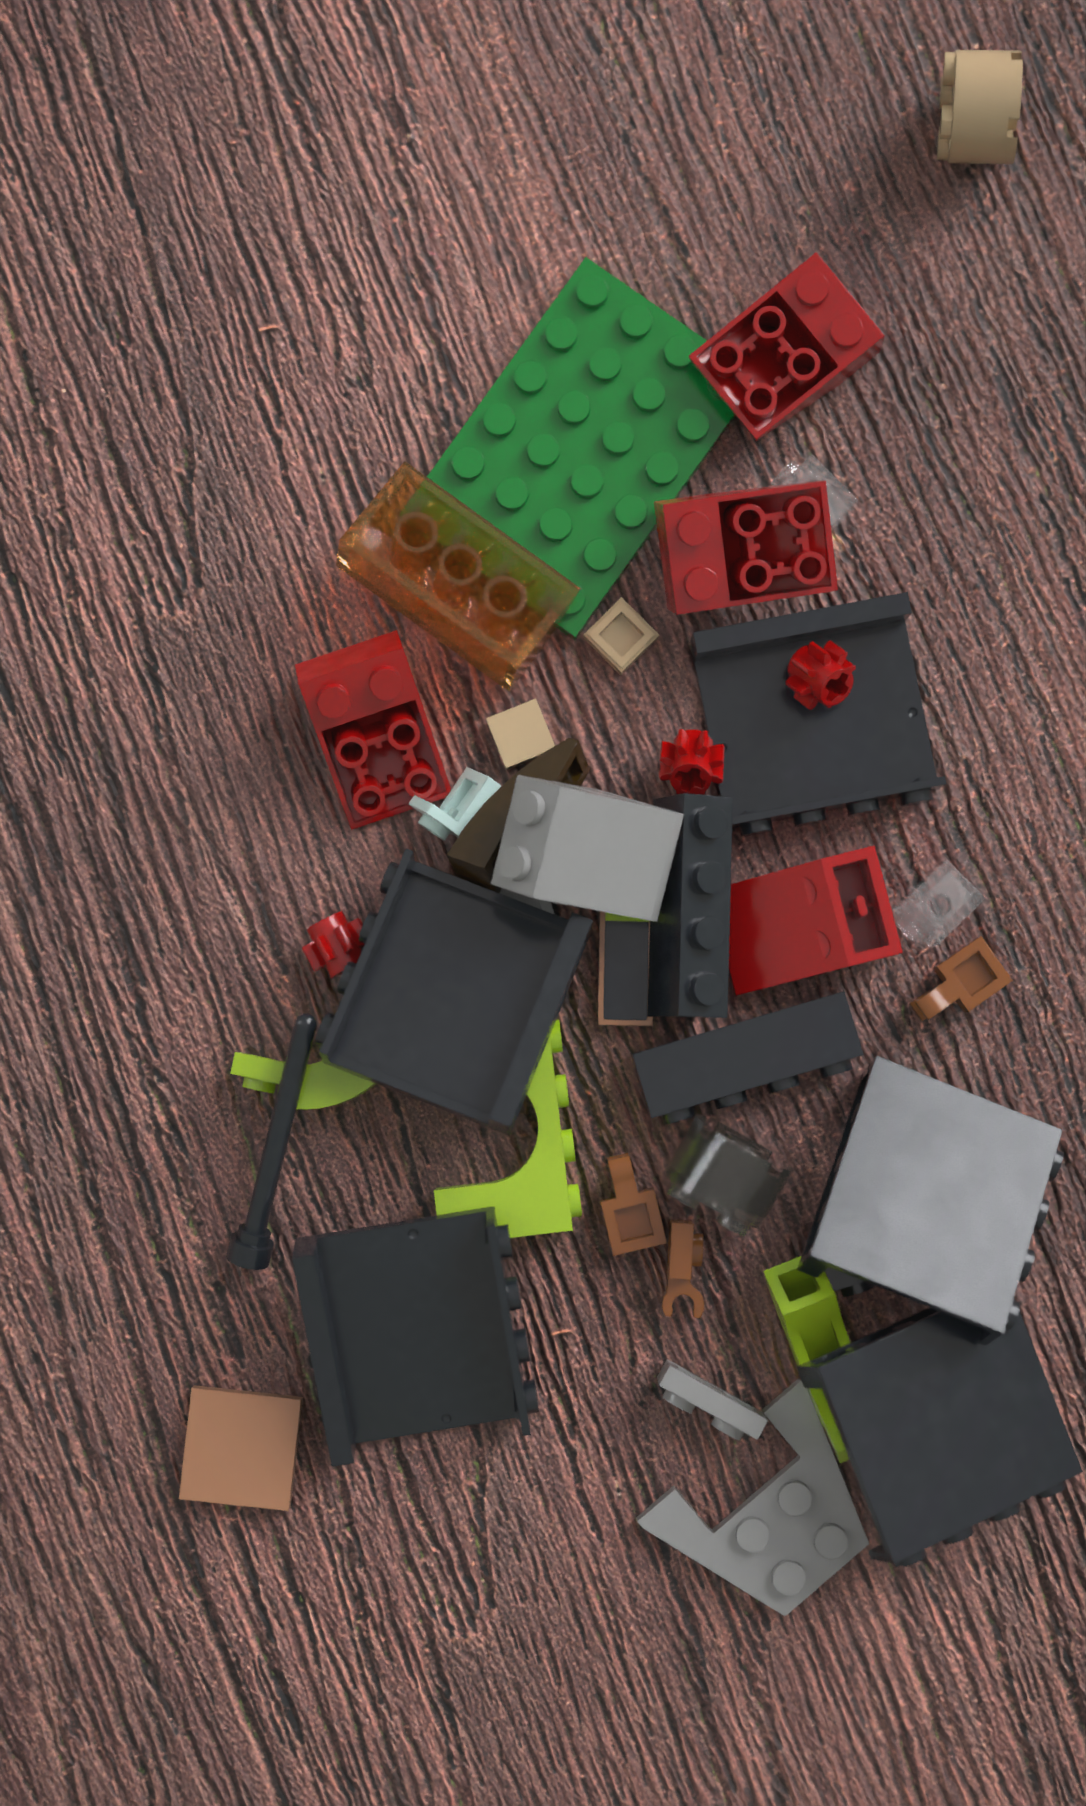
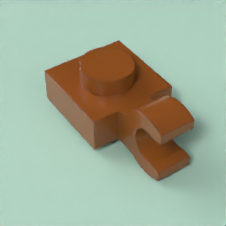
M979 936L936 965L933 969L942 982L917 997L909 1005L921 1022L925 1019H931L955 1001L962 1011L966 1013L1013 980L983 937Z
M628 1152L607 1157L616 1196L601 1199L600 1203L613 1256L666 1244L654 1188L651 1187L637 1191Z
M669 1219L666 1268L667 1285L661 1300L665 1316L672 1317V1303L679 1295H687L692 1299V1316L694 1318H701L704 1311V1299L699 1290L690 1281L692 1266L702 1267L703 1234L694 1233V1223L691 1220Z

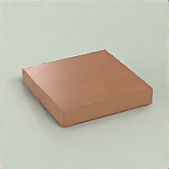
M194 1385L191 1388L179 1499L289 1511L292 1500L303 1397Z

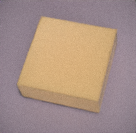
M622 597L583 634V639L620 675L659 638V634Z
M536 699L486 718L506 770L534 760L555 746Z

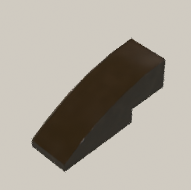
M567 738L542 753L514 774L484 803L464 827L446 855L458 878L500 893L502 888L492 885L491 881L517 775L581 786L590 768L578 740Z

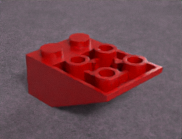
M816 252L691 353L689 359L757 441L839 386L880 353L885 335Z
M826 480L710 493L654 502L667 609L676 615L838 591Z
M397 630L295 664L299 688L351 830L414 809L409 805L414 795L430 803L447 797L451 787Z
M875 845L731 884L729 972L735 996L903 953Z

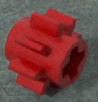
M831 640L823 648L812 641L809 645L798 649L789 661L788 675L790 678L785 681V684L795 691L794 698L809 710H812L818 701L828 709L842 702L849 695L853 687L854 678L852 672L856 669L855 665L846 659L848 652Z
M679 729L673 743L666 741L661 743L659 779L663 781L670 780L677 794L705 795V791L709 788L711 782H723L724 744L713 745V741L706 730L690 729L684 731Z
M343 911L322 919L306 929L312 942L303 946L302 950L313 971L315 970L316 972L326 967L332 979L342 975L349 961L357 964L363 950L362 947L365 945L358 941L363 926L361 919L357 918L348 922Z

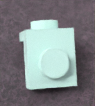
M466 767L439 808L416 795L413 796L409 805L423 814L418 824L445 841L449 834L459 837L473 816L502 786L489 776Z

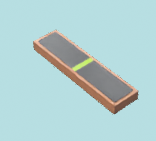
M600 911L598 1025L653 1026V1017L648 1016L650 921Z

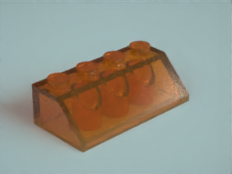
M405 461L339 539L336 560L338 568L507 691L512 689L541 652L581 589Z

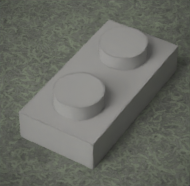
M666 1359L657 1376L659 1386L666 1389L662 1396L666 1401L688 1413H692L695 1406L715 1416L711 1425L740 1441L744 1433L758 1440L768 1421L765 1414L759 1409Z

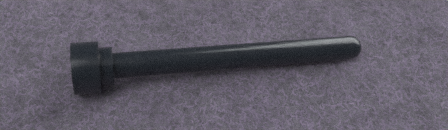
M308 1013L299 1015L294 1022L246 1222L240 1224L238 1231L231 1234L226 1258L229 1262L245 1269H266L269 1266L274 1242L270 1239L271 1231L267 1229L317 1027L316 1019Z

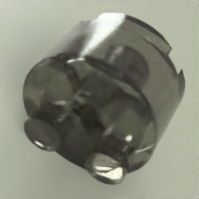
M697 1114L664 1171V1175L671 1181L667 1193L692 1208H697L699 1202L719 1212L716 1220L721 1225L734 1233L746 1236L750 1227L756 1229L762 1227L794 1169L786 1161H783L780 1168L777 1169L768 1161L772 1151L723 1123L718 1122L713 1131L703 1126L707 1117Z

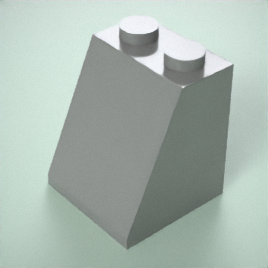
M517 775L491 884L535 899L657 922L684 814L598 789Z

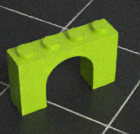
M559 1020L555 1022L527 1092L538 1120V1137L532 1154L521 1168L505 1178L489 1182L436 1188L434 1190L436 1215L494 1206L498 1226L508 1224L511 1238L573 1231L571 1218L581 1217L582 1210L579 1185H567L565 1163L575 1162L576 1159L572 1129L561 1130L559 1108L569 1107L566 1074H554L552 1053L563 1052Z

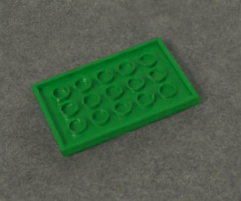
M585 257L400 513L401 519L575 641L657 527L654 502L678 498L735 418V414L689 359V355L707 340Z

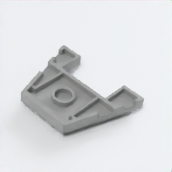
M799 1378L762 1409L765 1416L798 1455L712 1529L709 1528L674 1485L636 1517L637 1522L643 1529L783 1616L788 1615L869 1545L808 1389L804 1388Z

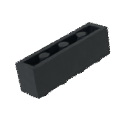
M683 793L653 799L654 806L682 813L684 817L657 922L650 921L648 1016L728 1018L733 797Z
M845 991L637 1052L631 1054V1058L649 1117L661 1116L664 1125L696 1116L693 1106L714 1100L716 1109H721L747 1101L748 1098L745 1090L766 1084L768 1092L771 1094L800 1085L798 1074L819 1069L821 1078L849 1071L853 1069L850 1059L864 1054Z

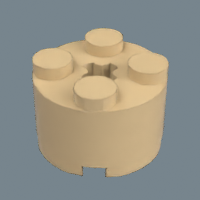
M955 50V52H945L940 89L941 122L938 131L937 160H948V163L1014 164L1018 137H1013V130H1016L1017 120H1020L1023 72L1022 51Z

